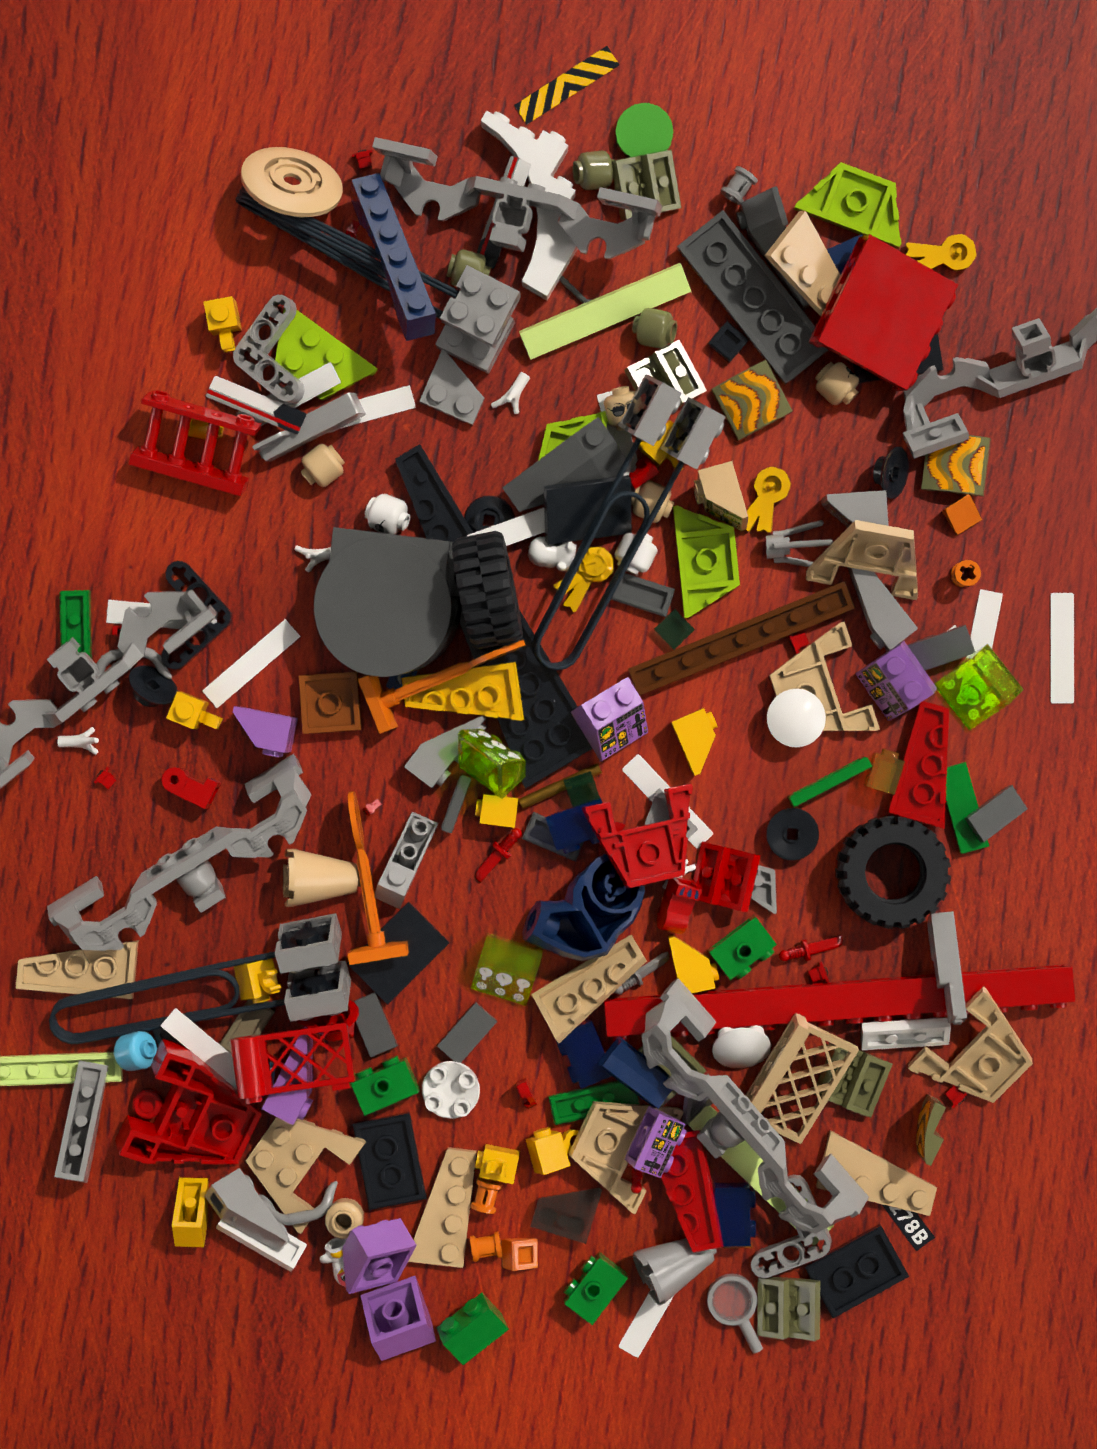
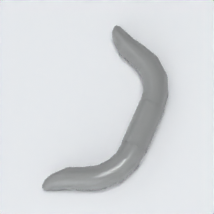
M146 647L145 655L142 658L152 661L163 677L172 679V675L166 665H164L161 655L155 650ZM120 649L111 650L100 657L96 663L99 669L97 672L98 676L105 671L111 662L120 660L124 654Z
M334 1181L328 1186L322 1202L312 1210L281 1214L276 1211L270 1199L264 1195L259 1196L268 1202L271 1213L278 1222H281L283 1225H295L318 1220L324 1216L333 1203L338 1182Z

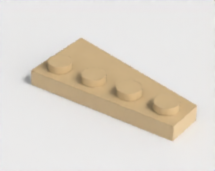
M799 211L764 256L821 316L840 278V273L807 212Z
M632 935L614 944L606 956L589 959L531 994L558 1043L566 1038L647 962Z
M139 940L123 942L124 948L121 950L97 951L79 949L19 959L16 989L81 994L135 982ZM134 993L116 996L113 998L133 999Z
M831 1130L829 1131L823 1159L832 1154L869 1196L867 1201L927 1216L931 1215L937 1191L935 1185L873 1154L860 1145L841 1137L839 1134ZM817 1179L816 1187L819 1189L827 1190L824 1187V1185Z
M447 1148L413 1239L417 1246L408 1262L463 1268L477 1150Z

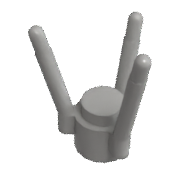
M822 520L782 531H773V535H766L767 559L774 558V563H788L810 567L813 563L812 561L786 557L784 555H790V548L831 545L833 540L821 539L790 542L789 537H785L822 526L824 524Z

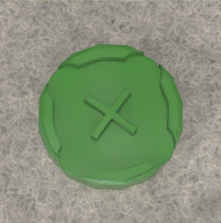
M650 103L634 104L626 109L618 119L615 130L617 145L628 158L668 150L674 134L672 121L668 114L659 106Z

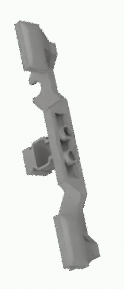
M377 137L374 138L372 146L379 154L385 155L380 173L382 180L395 186L417 216H422L423 208L429 201L439 203L440 212L438 220L444 222L477 207L480 195L498 198L492 216V221L496 227L495 229L492 228L489 240L496 246L524 252L526 240L521 235L529 231L533 211L529 206L560 212L559 224L583 254H587L589 245L594 239H603L606 242L604 258L609 260L645 244V241L650 240L655 217H660L662 205L656 199L600 187L597 198L602 204L632 211L631 218L616 224L590 218L578 202L560 194L546 192L543 186L529 183L528 187L519 186L517 181L506 177H501L500 181L474 176L453 186L425 181L413 166V162L435 167L438 156L430 149Z
M1097 308L1091 314L1085 316L1069 332L1070 341L1052 347L1051 337L1040 318L1011 328L1012 337L1016 342L1015 361L989 369L988 364L984 361L956 357L953 358L952 371L946 375H937L935 365L919 375L914 385L908 388V390L903 391L905 398L903 413L906 425V432H903V437L913 458H918L969 439V432L958 413L930 423L924 407L935 395L966 386L1001 398L1082 369L1087 350L1097 341Z
M192 589L187 592H147L144 597L151 605V613L146 617H140L130 607L125 610L117 646L124 655L99 676L97 675L98 666L86 652L79 653L77 651L80 645L73 637L47 658V661L53 668L57 667L59 669L58 678L71 692L77 691L78 693L59 708L51 699L12 700L8 703L14 711L16 719L10 725L0 722V789L28 768L35 758L27 750L9 765L12 748L16 742L34 728H54L79 709L85 712L97 702L94 697L100 692L104 691L105 694H108L120 684L117 679L145 655L148 637L169 620H187L188 622L162 645L170 654L216 617L217 612L211 605L206 607Z
M293 753L245 783L247 794L253 803L278 789L281 799L275 814L251 829L215 827L198 838L188 840L181 849L173 854L168 853L162 856L155 865L140 874L130 891L125 907L101 922L83 921L79 912L104 896L102 882L97 876L48 905L49 920L54 926L59 925L73 944L79 945L82 950H121L124 948V944L118 938L119 931L124 928H132L140 937L145 935L157 905L153 893L175 879L188 896H193L194 904L200 913L226 898L224 889L215 875L213 866L208 861L209 858L225 848L232 857H271L273 852L268 846L269 838L274 835H281L287 840L289 845L295 841L307 812V803L311 797L309 789L299 776L303 773L299 760Z
M679 978L671 982L660 997L663 1002L646 1013L645 1031L642 1034L643 1050L647 1066L650 1069L656 1065H664L670 1070L671 1077L663 1083L666 1088L675 1090L678 1094L699 1102L708 1097L719 1109L717 1115L708 1120L697 1135L700 1142L716 1159L723 1155L727 1148L735 1147L746 1140L763 1160L758 1167L762 1198L765 1201L773 1197L782 1199L786 1203L787 1208L781 1211L778 1216L795 1227L817 1234L848 1216L853 1218L859 1215L869 1196L832 1154L824 1157L814 1173L833 1196L821 1208L808 1203L788 1181L784 1139L729 1076H708L691 1070L672 1048L670 1031L680 1021L698 1042L707 1036L716 1021Z

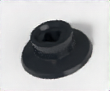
M895 447L888 452L886 457L881 456L875 462L873 469L874 482L877 485H881L882 491L886 490V495L890 499L897 498L906 485L909 472V461L906 451L902 447Z
M489 495L475 499L464 513V518L473 533L490 527L482 524L484 523L485 515L496 518L494 525L515 518L512 508L505 500Z
M137 666L130 671L129 682L133 689V695L139 703L147 707H156L173 702L178 690L172 679L163 677L155 667Z
M787 808L775 814L770 820L766 832L767 842L777 856L786 860H800L807 857L815 849L819 839L818 825L808 812L798 808ZM788 828H797V839L786 838Z

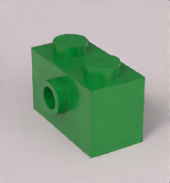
M752 915L710 947L708 951L730 980L734 977L739 980L752 970L749 966L759 959L760 962H763L775 952L772 948L777 944L756 916Z
M397 1055L383 1061V1067L372 1071V1068L368 1067L355 1073L356 1081L351 1082V1086L364 1116L419 1092V1085L407 1057L399 1060Z
M600 1251L595 1258L591 1255L585 1261L581 1268L584 1271L577 1281L573 1278L563 1292L566 1294L564 1304L591 1325L595 1323L628 1279L627 1272Z
M482 1292L469 1300L464 1307L451 1317L446 1318L436 1328L442 1344L462 1365H465L509 1330L502 1313Z

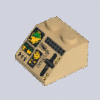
M730 461L698 470L697 480H694L695 487H693L697 504L703 503L705 512L740 531L746 530L748 514L733 462Z

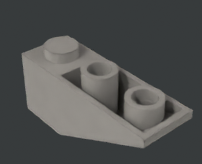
M480 716L422 743L404 767L429 787L433 788L436 784L441 787L451 774L447 769L452 762L456 761L459 764L469 751L465 745L471 738L478 739L477 736L474 737L475 735L472 736L468 732L477 734L480 733L479 730L484 731L487 727L483 724L486 718Z
M411 813L375 891L376 899L398 909L401 908L439 823L417 813Z
M240 1168L212 1184L205 1194V1198L222 1221L274 1250L281 1251L290 1240L285 1226L275 1219L268 1202L258 1195L251 1178L248 1175H244Z

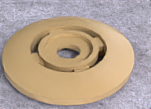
M287 147L264 148L249 155L241 168V182L247 193L266 208L284 215L294 217L320 216L333 210L341 200L343 186L339 175L325 161L305 151ZM294 177L300 181V184H288L284 178Z

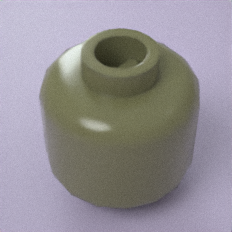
M604 150L581 153L572 166L575 183L580 184L581 188L586 191L596 190L600 187H610L613 181L612 161H615V159H611L610 155Z
M464 249L459 250L456 255H451L446 277H450L451 284L456 287L467 265L489 276L491 267L485 266V256Z
M646 308L640 316L634 318L632 332L636 333L639 344L663 349L669 343L674 342L678 325L670 312Z

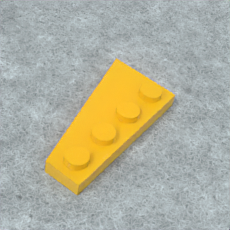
M516 662L474 667L463 675L404 699L405 707L475 714L494 718L500 717L519 721L524 720ZM434 673L401 678L402 687Z

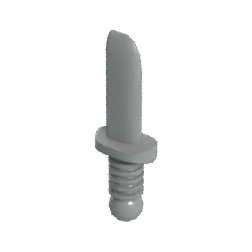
M664 952L640 967L614 993L620 995L634 986V984L643 985L642 978L665 964L669 960V953Z

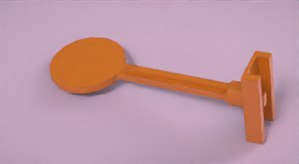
M524 640L512 643L470 662L458 663L396 690L391 688L384 691L378 676L367 675L358 679L379 734L398 727L391 707L400 704V700L463 675L475 666L526 646Z
M350 791L348 792V807L353 837L358 850L357 866L369 933L366 934L368 946L348 952L349 965L407 956L409 953L407 941L386 943L384 931H381L369 859L364 850V836L359 805L355 792Z

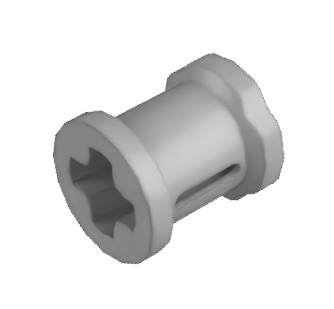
M736 166L734 176L726 187L723 186L720 192L730 201L740 205L744 202L743 197L751 185H756L758 179L746 169Z

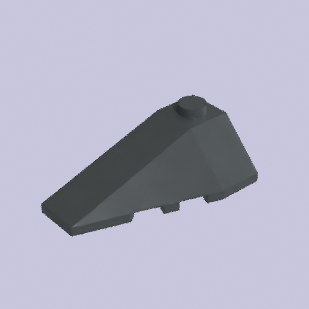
M775 186L742 202L739 207L740 212L736 213L740 229H746L747 236L799 307L805 310L810 304L764 256L786 229V225H788L778 188Z
M597 417L502 488L517 510L521 512L544 505V486L616 477L626 458L607 428ZM630 465L626 469L625 473L631 469Z

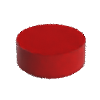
M150 1088L141 1090L133 1099L134 1112L144 1119H151L158 1115L163 1105V1098L160 1093Z

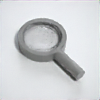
M725 1274L718 1277L711 1284L707 1293V1303L711 1314L717 1321L725 1325H739L752 1353L760 1352L763 1347L749 1321L757 1306V1295L753 1285L748 1279L738 1274Z

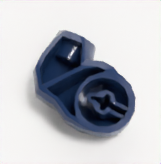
M601 855L595 858L584 871L580 872L568 886L564 900L536 901L527 916L522 939L559 956L578 961L606 956L615 944L618 936L634 922L642 905L645 885L626 888L608 855Z

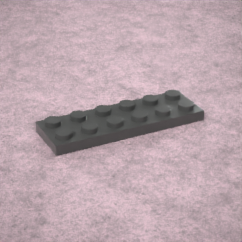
M724 210L677 246L678 251L761 356L767 361L784 385L829 351L825 347L817 348L808 343L815 329L814 324Z

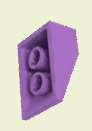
M301 1035L294 1046L308 1055L313 1048V1039L308 1035ZM292 1050L284 1065L295 1072L304 1058ZM307 1061L298 1075L307 1082L313 1081V1065ZM282 1069L273 1087L286 1085L292 1076ZM295 1078L291 1082V1084L301 1083ZM312 1088L269 1094L262 1110L294 1125L297 1119L303 1121L314 1101L309 1098Z

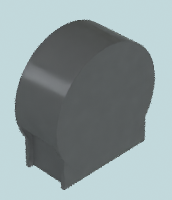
M333 527L329 564L318 581L314 597V615L319 634L334 657L359 673L378 677L412 673L436 661L453 641L461 617V602L455 579L452 555L453 542Z

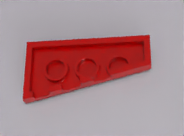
M926 701L920 703L888 810L889 813L945 829L949 708Z
M701 1130L686 1132L682 1143L679 1146L676 1145L671 1156L674 1159L671 1168L667 1173L663 1172L661 1177L667 1190L668 1198L676 1210L677 1218L693 1253L724 1247L705 1146L697 1138Z

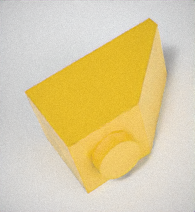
M704 708L671 722L694 776L701 773L716 736L713 729L718 728L712 712L706 713Z
M668 936L676 977L681 980L691 993L715 989L714 981L719 980L716 963L710 964L707 956L676 936Z
M179 1178L172 1222L174 1244L176 1247H204L208 1223V1200L205 1198L209 1186L208 1178Z

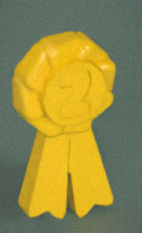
M963 234L947 237L942 246L906 243L908 250L906 255L911 258H924L918 260V262L930 269L944 264L953 271L968 268L976 257L974 241Z
M769 467L758 473L754 484L758 497L747 510L748 523L746 530L748 532L751 531L758 517L760 518L757 531L766 530L769 533L772 532L774 503L786 498L791 486L789 477L784 470Z
M590 547L579 566V571L576 572L565 593L566 595L574 589L563 605L571 607L574 613L578 610L591 583L603 582L613 573L614 558L605 548ZM562 580L554 584V588L558 589Z

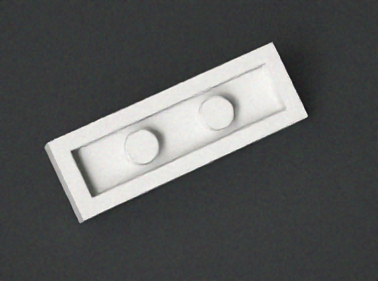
M947 1018L903 1019L899 1021L861 1023L862 1050L949 1045L951 1025L948 1023Z
M220 1220L216 1229L290 1272L293 1271L307 1246L306 1243L288 1234L290 1240L278 1252Z

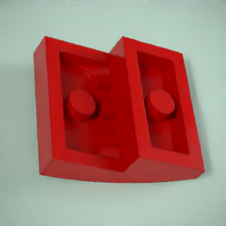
M702 841L693 881L702 889L699 901L748 913L761 855Z

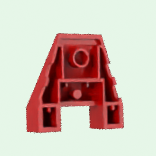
M162 1038L151 1067L156 1079L171 1083L172 1085L154 1124L129 1115L126 1116L115 1139L119 1155L145 1164H156V1161H173V1164H184V1162L238 1164L262 1115L261 1111L253 1104H245L244 1099H238L237 1090L184 1045Z

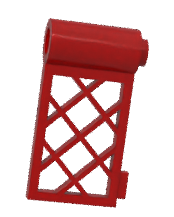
M347 1022L230 1039L238 1099H244L245 1104L261 1102L264 1095L332 1085V1091L351 1088L350 1082L356 1081ZM341 1030L343 1043L337 1051L322 1041L329 1031ZM324 1032L320 1038L314 1035L315 1033ZM301 1035H308L317 1042L308 1055L293 1045ZM288 1037H294L291 1042L285 1039ZM278 1039L287 1046L279 1059L268 1053L267 1040ZM319 1044L333 1054L324 1068L310 1058ZM343 1047H344L345 1057L340 1054V1051L342 1050ZM290 1049L304 1058L295 1072L281 1062ZM336 1057L347 1065L348 1076L336 1077L327 1071ZM269 1059L275 1063L271 1069ZM307 1061L321 1071L315 1081L307 1082L298 1075ZM277 1066L292 1076L286 1085L273 1087L271 1074ZM323 1074H325L326 1076H328V1077L330 1078V1079L320 1080V1078L323 1076ZM294 1078L297 1079L299 1082H301V1083L291 1084V1082L294 1080Z

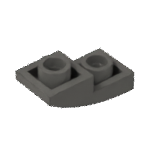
M966 625L955 627L938 635H930L907 645L924 670L976 653Z

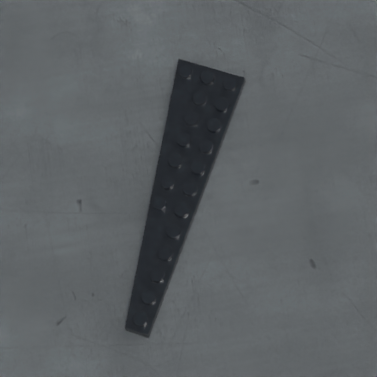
M420 444L395 458L426 539L454 542L457 538L466 537L473 533ZM461 605L459 623L474 659L510 645L505 644L484 649L472 647ZM520 611L523 637L519 641L524 640L526 646L480 664L477 667L516 662L524 720L519 721L500 717L497 719L510 752L520 757V759L513 757V760L526 789L588 752L592 747L571 714V711L578 706L557 671L545 667L537 660L532 646L534 633ZM540 645V654L542 658L548 662H551L548 656L546 655L545 651L543 650L542 646Z

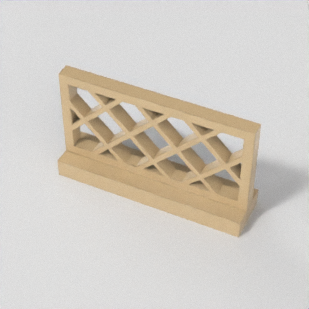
M795 1013L745 1096L749 1098L750 1102L760 1113H762L764 1108L776 1105L780 1116L767 1119L770 1125L778 1134L801 1144L858 1053V1046L808 1023L806 1017ZM811 1033L820 1037L823 1045L806 1050L804 1042ZM843 1048L848 1051L844 1059L831 1062L829 1050ZM825 1052L828 1063L812 1068L808 1056ZM805 1058L808 1069L791 1073V1063L794 1060ZM831 1070L833 1077L830 1082L817 1086L814 1074ZM811 1075L814 1087L797 1091L794 1080ZM791 1081L794 1093L777 1097L775 1091L777 1086ZM816 1093L818 1101L815 1106L803 1109L799 1098ZM796 1099L799 1110L783 1115L780 1103ZM802 1117L804 1124L798 1133L787 1128L785 1121Z

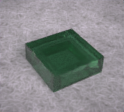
M676 609L654 628L673 650L695 630Z
M591 771L563 780L573 809L600 800Z

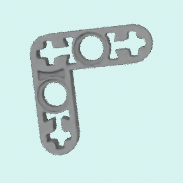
M275 295L268 301L233 352V359L238 367L279 400L288 404H295L303 398L305 390L303 383L268 354L294 319L297 308L292 299L284 295ZM279 304L284 305L283 307L286 309L284 314L280 313L277 308ZM269 317L274 318V320L278 321V324L276 325L275 323L269 321ZM264 325H269L271 329L269 338L261 340L259 338L260 328ZM246 351L250 352L251 357L259 361L256 365L246 360L244 356ZM272 365L275 369L274 377L269 381H265L263 379V370L267 366ZM282 381L292 386L291 388L294 393L292 395L287 394V390L278 384Z
M800 1175L788 1176L790 1183H794L795 1186H801L800 1195L804 1199L807 1198L808 1203L817 1206L806 1180ZM796 1227L799 1235L758 1250L751 1261L752 1271L758 1277L769 1278L827 1255L832 1243L828 1229L826 1228L814 1234ZM817 1236L819 1240L824 1239L825 1242L822 1249H819L818 1246H812L808 1248L807 1253L809 1255H805L804 1246L812 1244L814 1237ZM794 1246L797 1248L800 1254L796 1260H788L783 1254L785 1247ZM774 1251H777L778 1260L771 1262L769 1269L766 1270L764 1266H758L761 1257L765 1261L774 1259L776 1255Z

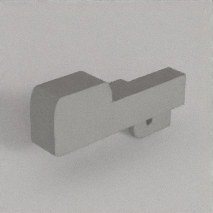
M349 392L308 413L298 434L282 431L252 447L254 450H260L259 454L265 461H273L326 433L334 432L365 416L366 413L357 394Z
M954 911L930 913L927 926L937 989L944 988L948 1023L961 1025L967 1019Z

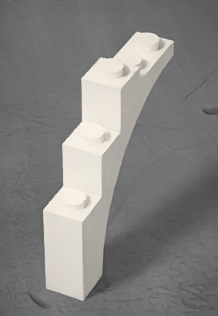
M486 110L481 119V127L500 140L514 157L531 163L527 176L529 183L545 187L546 192L560 194L573 200L576 192L572 188L573 184L561 176H558L557 179L553 177L568 153V145L565 143L566 139L554 131H551L549 134L543 130L536 140L534 139L535 134L527 128L520 126L517 129L509 124L510 120L505 115L497 111L492 114ZM536 207L538 216L537 240L532 260L522 279V286L541 298L548 300L578 248L559 224L560 212Z

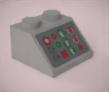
M886 490L827 494L821 499V505L847 528L855 520L889 526Z

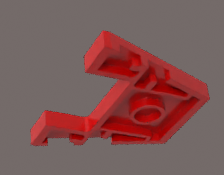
M692 783L664 789L670 816L668 820L625 830H616L610 802L582 807L585 817L626 888L684 876L688 843L686 833L688 819L690 818L689 802L693 791Z

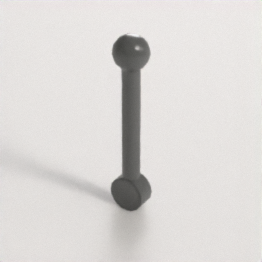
M563 275L561 276L559 281L583 304L591 301V299H586Z

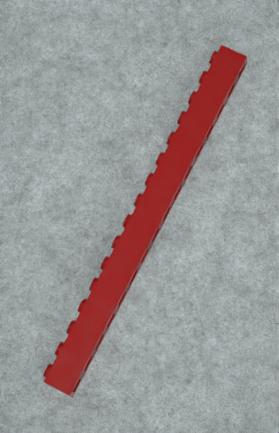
M1068 964L961 972L965 1005L983 986L988 990L1001 1012H1008L1009 1007L1020 1006V1010L1024 1011L1037 1010L1040 1004H1049L1050 1008L1067 1007V1002H1075L1073 967ZM935 974L692 993L716 1021L707 1035L718 1033L717 1029L724 1027L735 1029L758 1025L764 1030L776 1029V1024H787L788 1026L795 1013L806 1017L807 1022L816 1021L817 1026L834 1025V1020L845 1019L847 1024L862 1023L863 1018L875 1017V1021H891L893 1015H904V1019L922 1018L921 1013H933V1017H947L944 988L937 989ZM661 995L607 998L604 1001L607 1037H613V1041H615L620 1036L627 1041L630 1040V1035L643 1034L645 1031L646 1013L663 1002L660 998ZM681 1021L670 1031L672 1037L689 1035L688 1029Z

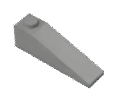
M847 567L868 627L873 633L870 635V638L880 650L883 647L886 651L893 649L918 629L874 572Z
M79 1060L54 1176L56 1178L88 1183L108 1065Z

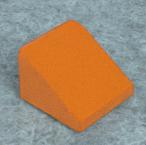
M969 494L942 510L956 535L982 520Z
M537 1238L502 1239L503 1268L511 1271L538 1268Z

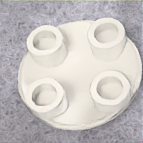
M803 689L786 690L777 695L768 707V728L773 737L786 746L803 747L811 744L820 736L825 726L826 716L824 707L820 700L809 691Z
M754 1025L749 1028L735 1029L724 1027L718 1031V1038L713 1044L712 1051L714 1058L724 1066L748 1068L759 1064L769 1055L771 1043L761 1026Z
M446 1061L435 1065L428 1071L422 1084V1096L426 1108L434 1114L448 1119L467 1116L476 1106L480 1095V1085L475 1073L468 1066L454 1061Z

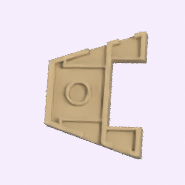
M855 520L806 571L807 581L832 585L839 566L894 575L896 577L891 586L892 596L917 600L918 583L914 530Z
M845 621L838 623L769 675L776 696L786 690L803 689L811 692L820 700L826 716L823 731L880 730L872 705L842 713L824 659L825 655L852 647Z
M983 986L966 1003V1010L984 1023L986 1027L950 1064L925 1046L908 1063V1069L917 1074L922 1072L932 1076V1079L941 1083L945 1081L958 1086V1089L994 1103L1033 1063L1032 1057L988 990Z
M593 1101L569 1151V1155L631 1213L636 1214L647 1190L642 1187L640 1193L634 1194L631 1191L632 1183L621 1177L628 1164L625 1156L650 1105ZM660 1106L657 1109L679 1120L684 1113L678 1107Z
M276 1117L247 1158L246 1163L284 1214L312 1210L315 1208L294 1194V1190L323 1149L327 1148L350 1165L366 1141L359 1137L353 1138L342 1134L343 1132L334 1129L329 1130L316 1126L315 1123L297 1119L294 1125H291ZM309 1222L295 1224L293 1227L301 1234Z

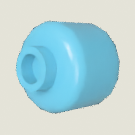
M142 1031L120 1036L114 1047L115 1060L126 1071H136L150 1067L157 1052L154 1038L149 1033Z

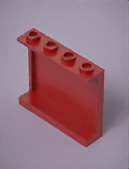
M871 234L860 236L808 343L817 348L825 347L894 385L893 390L906 391L917 380L918 373L916 371L920 363L930 353V342L943 326V315L956 299L955 291L958 284Z

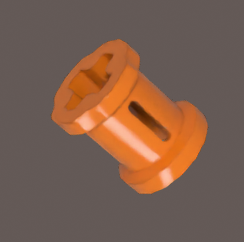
M972 560L956 563L951 570V580L958 587L974 585L981 577L980 567ZM969 568L968 574L971 576V579L962 580L961 576L963 573L960 569Z
M477 1178L476 1184H478L475 1201L471 1202L470 1208L483 1213L495 1214L496 1207L494 1205L498 1190L502 1189V1184L490 1179ZM486 1191H488L487 1199H486V1201H485L484 1199H485Z
M499 1231L494 1232V1235L479 1238H476L474 1235L470 1236L474 1262L483 1257H503Z

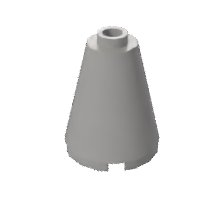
M687 1238L637 1250L633 1253V1261L643 1284L646 1283L649 1289L652 1290L648 1292L658 1306H661L715 1260L713 1254L717 1253V1250L711 1249L693 1253Z

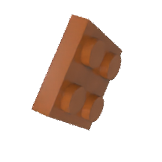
M358 672L299 676L303 734L362 730Z

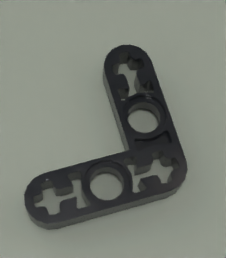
M174 561L166 569V578L176 591H183L182 588L187 586L182 580L177 579L174 581L173 579L176 575L173 570L176 567L179 569L185 567L187 571L184 573V576L190 582H192L193 578L197 580V582L187 588L186 592L199 587L205 589L207 592V599L204 602L205 606L208 607L214 599L217 603L212 605V607L217 612L224 611L226 614L223 616L224 624L218 622L213 624L211 621L201 629L205 633V640L202 644L194 645L190 640L185 642L194 651L189 654V651L185 650L180 655L182 660L180 663L176 661L170 663L171 654L164 648L161 655L164 665L171 669L185 667L230 626L233 619L230 609L196 571L183 561ZM181 645L174 651H179L183 647V645Z

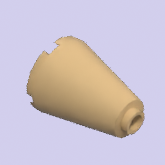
M293 848L285 850L284 857H290L288 858V865H283L284 897H289L284 903L286 907H294L356 893L357 887H361L356 863Z

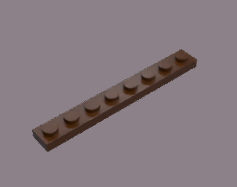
M844 581L628 668V671L640 696L855 609V606Z

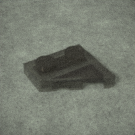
M594 1188L538 1198L530 1227L586 1244L602 1189Z

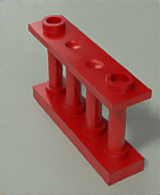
M149 391L141 401V404L152 407L145 443L141 447L138 446L130 454L129 465L242 496L249 483V478L242 476L240 472L248 434L255 436L261 429L262 423L255 422V419L249 415L238 414L234 416L171 398L170 394L164 391ZM164 410L180 415L173 452L169 455L158 452L156 448ZM192 418L208 423L201 460L197 463L186 460L184 456ZM220 426L237 431L229 468L225 471L214 468L212 464Z

